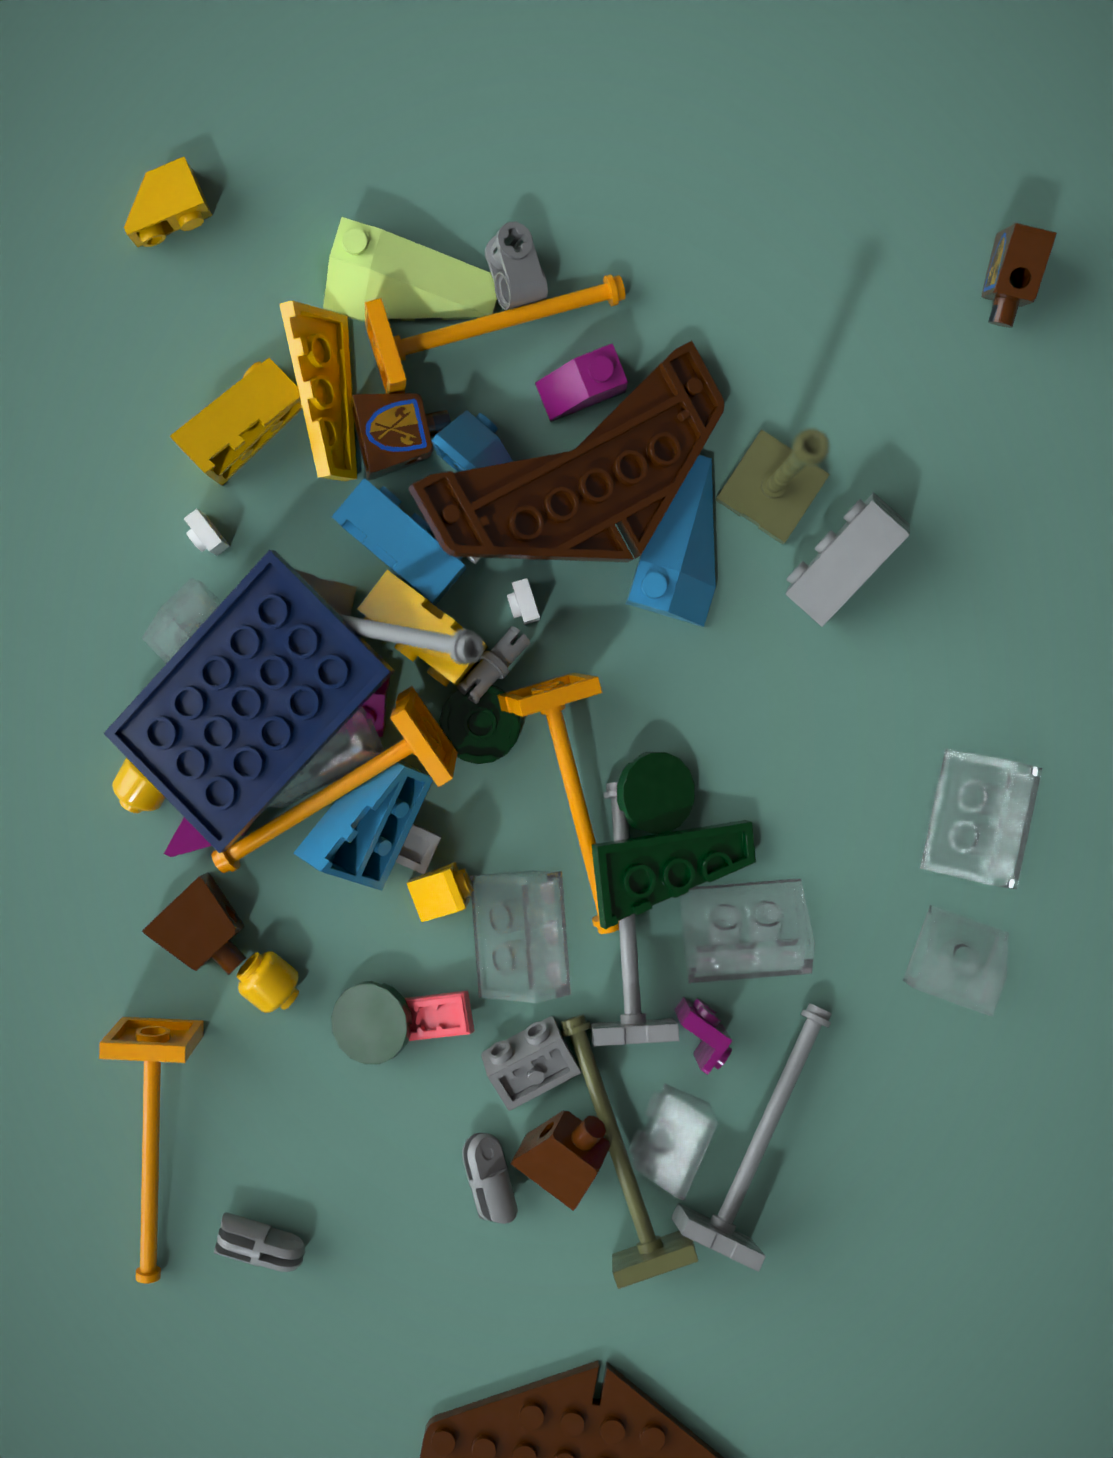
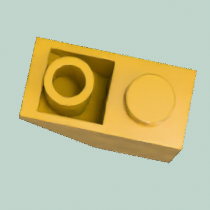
M185 157L145 173L124 225L127 236L137 247L142 245L144 247L158 245L166 239V235L180 229L183 231L193 230L204 223V219L213 216L195 173Z
M456 862L427 872L425 875L422 874L412 878L406 883L421 922L466 909L470 901L469 896H472L471 892L474 891L466 869L458 870Z

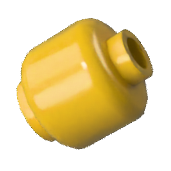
M126 757L112 783L114 794L120 799V805L133 813L151 812L159 809L165 797Z
M273 951L263 954L259 952L252 954L241 966L236 976L240 980L238 985L239 993L264 1013L273 1012L279 1007L282 1010L287 1009L299 994V990L296 988L299 973Z

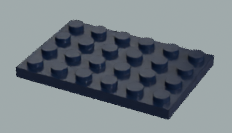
M269 550L103 734L219 853H222L242 835L395 670L275 550Z

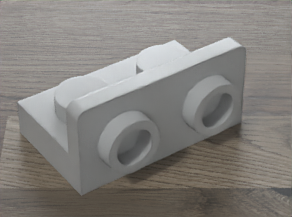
M552 1016L531 1024L527 1029L504 1041L493 1044L481 1054L487 1077L508 1111L581 1074L579 1065L564 1041L558 1025Z

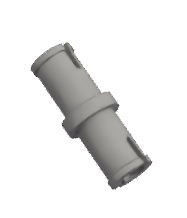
M511 626L490 651L485 650L479 659L480 662L457 685L458 690L465 696L474 684H477L467 698L471 702L478 703L480 698L498 678L504 679L509 673L508 667L530 645V641L525 634L514 645H511L518 637L517 635L520 632L518 628Z

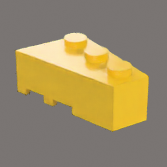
M270 357L264 362L258 361L245 372L240 381L169 437L206 475L223 486L303 409L298 387Z
M388 569L357 608V610L365 615L364 619L448 635H454L457 631L465 629ZM483 642L484 652L488 648V646L486 645V643ZM396 643L394 646L395 649L412 662L417 657H420L431 667L427 673L445 687L450 681L458 685L477 663L476 661L468 665L459 664L451 658L450 653Z

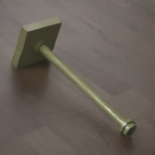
M806 429L797 435L793 442L792 450L764 430H761L715 500L738 516H743L758 526V529L783 545L830 475L816 465L822 462L828 455V438L820 430Z
M584 1014L562 1021V1037L570 1036L597 1117L605 1125L606 1134L604 1138L610 1143L609 1152L640 1240L636 1246L612 1254V1273L617 1288L621 1289L698 1262L693 1240L683 1236L680 1231L662 1237L659 1235L655 1236L585 1031L591 1028L590 1021H586Z

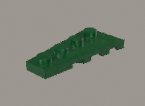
M742 820L591 844L600 927L604 929L619 924V920L633 914L639 915L652 909V906L671 897L677 898L690 892L689 889L705 882L711 883L755 863L752 822Z

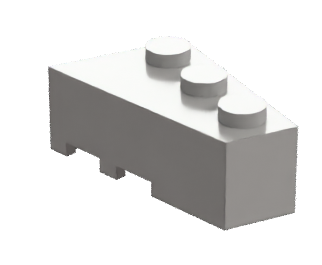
M874 492L865 502L859 499L843 517L847 522L836 534L831 530L817 544L814 549L818 554L808 565L802 561L786 578L791 585L787 588L785 594L821 627L828 622L910 535V524Z

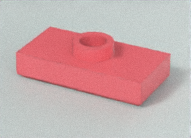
M468 990L405 998L412 1015L409 1041L468 1035L475 1031Z

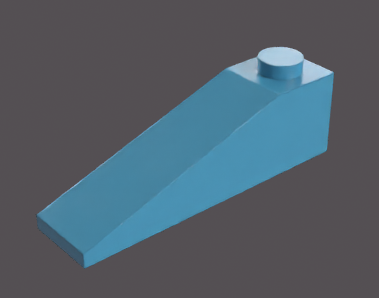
M466 410L431 440L437 455L457 472L513 462L501 440L495 434L498 428L482 413L475 417Z
M698 455L646 548L639 557L626 604L704 627L716 588L712 458Z

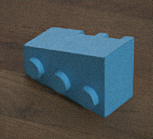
M364 478L331 517L436 606L467 569L460 561L463 557H454L447 554L441 548L438 541L429 534L432 530L425 520L415 512L409 517L398 507L402 502L384 486L378 490Z
M375 751V753L371 756L370 759L377 756L381 752ZM397 762L337 799L293 854L320 872L382 891L433 779L430 775L406 762Z

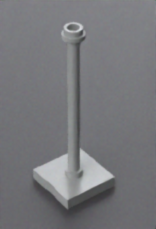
M294 569L360 636L450 653L451 658L456 663L464 665L478 661L483 654V641L471 630L462 629L454 635L351 617L350 614L357 587L334 580L321 579L316 577V575Z
M618 782L607 783L606 792H603L604 799H611L614 841L630 838L629 823L626 821L628 819L625 817L624 812L620 811L617 803ZM635 914L619 920L625 1014L620 1015L621 1021L591 1023L594 1046L679 1041L678 1023L673 1018L646 1020V1013H641Z
M811 1003L800 1014L807 1019L718 1215L713 1214L712 1218H709L678 1203L671 1217L683 1236L758 1272L766 1256L750 1237L735 1230L736 1225L733 1224V1221L821 1026L830 1027L831 1022H829L831 1013Z

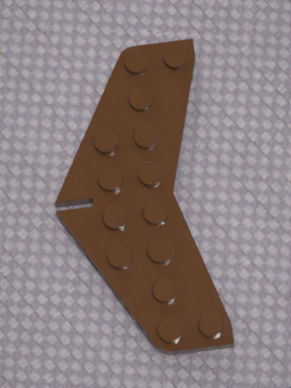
M690 341L671 352L575 449L453 473L452 471L431 474L411 484L408 489L441 548L447 554L454 557L630 562L634 558L636 559L641 556L722 416L724 400L695 345Z
M598 1360L433 1416L426 1424L420 1458L724 1457L608 1362H606L600 1399L593 1398L599 1369Z

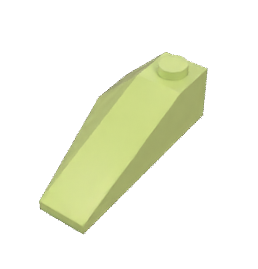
M341 217L329 257L323 309L365 322V302L382 298L387 318L401 319V321H415V319L442 318L443 320L476 319L494 313L497 297L490 272L383 229Z

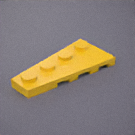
M296 301L280 303L318 478L339 481L356 480L354 419L350 405L352 400L348 316Z

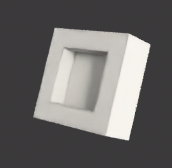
M196 508L184 518L191 528L186 534L201 552L207 549L218 556L230 547L229 543L202 511Z
M528 578L512 582L514 593L507 594L513 617L522 616L524 625L539 621L540 616Z

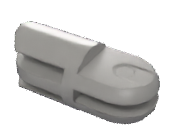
M475 1133L465 1141L462 1148V1159L478 1217L501 1224L511 1223L517 1216L518 1208L502 1146L499 1140L491 1134Z
M228 1212L223 1214L220 1224L221 1228H219L217 1243L214 1249L215 1254L281 1272L293 1271L302 1264L305 1244L300 1237L273 1228L271 1225Z

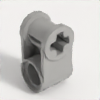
M518 222L504 224L497 232V235L492 237L485 248V258L491 271L496 297L500 306L507 310L546 300L548 293L547 281L540 267L530 231Z

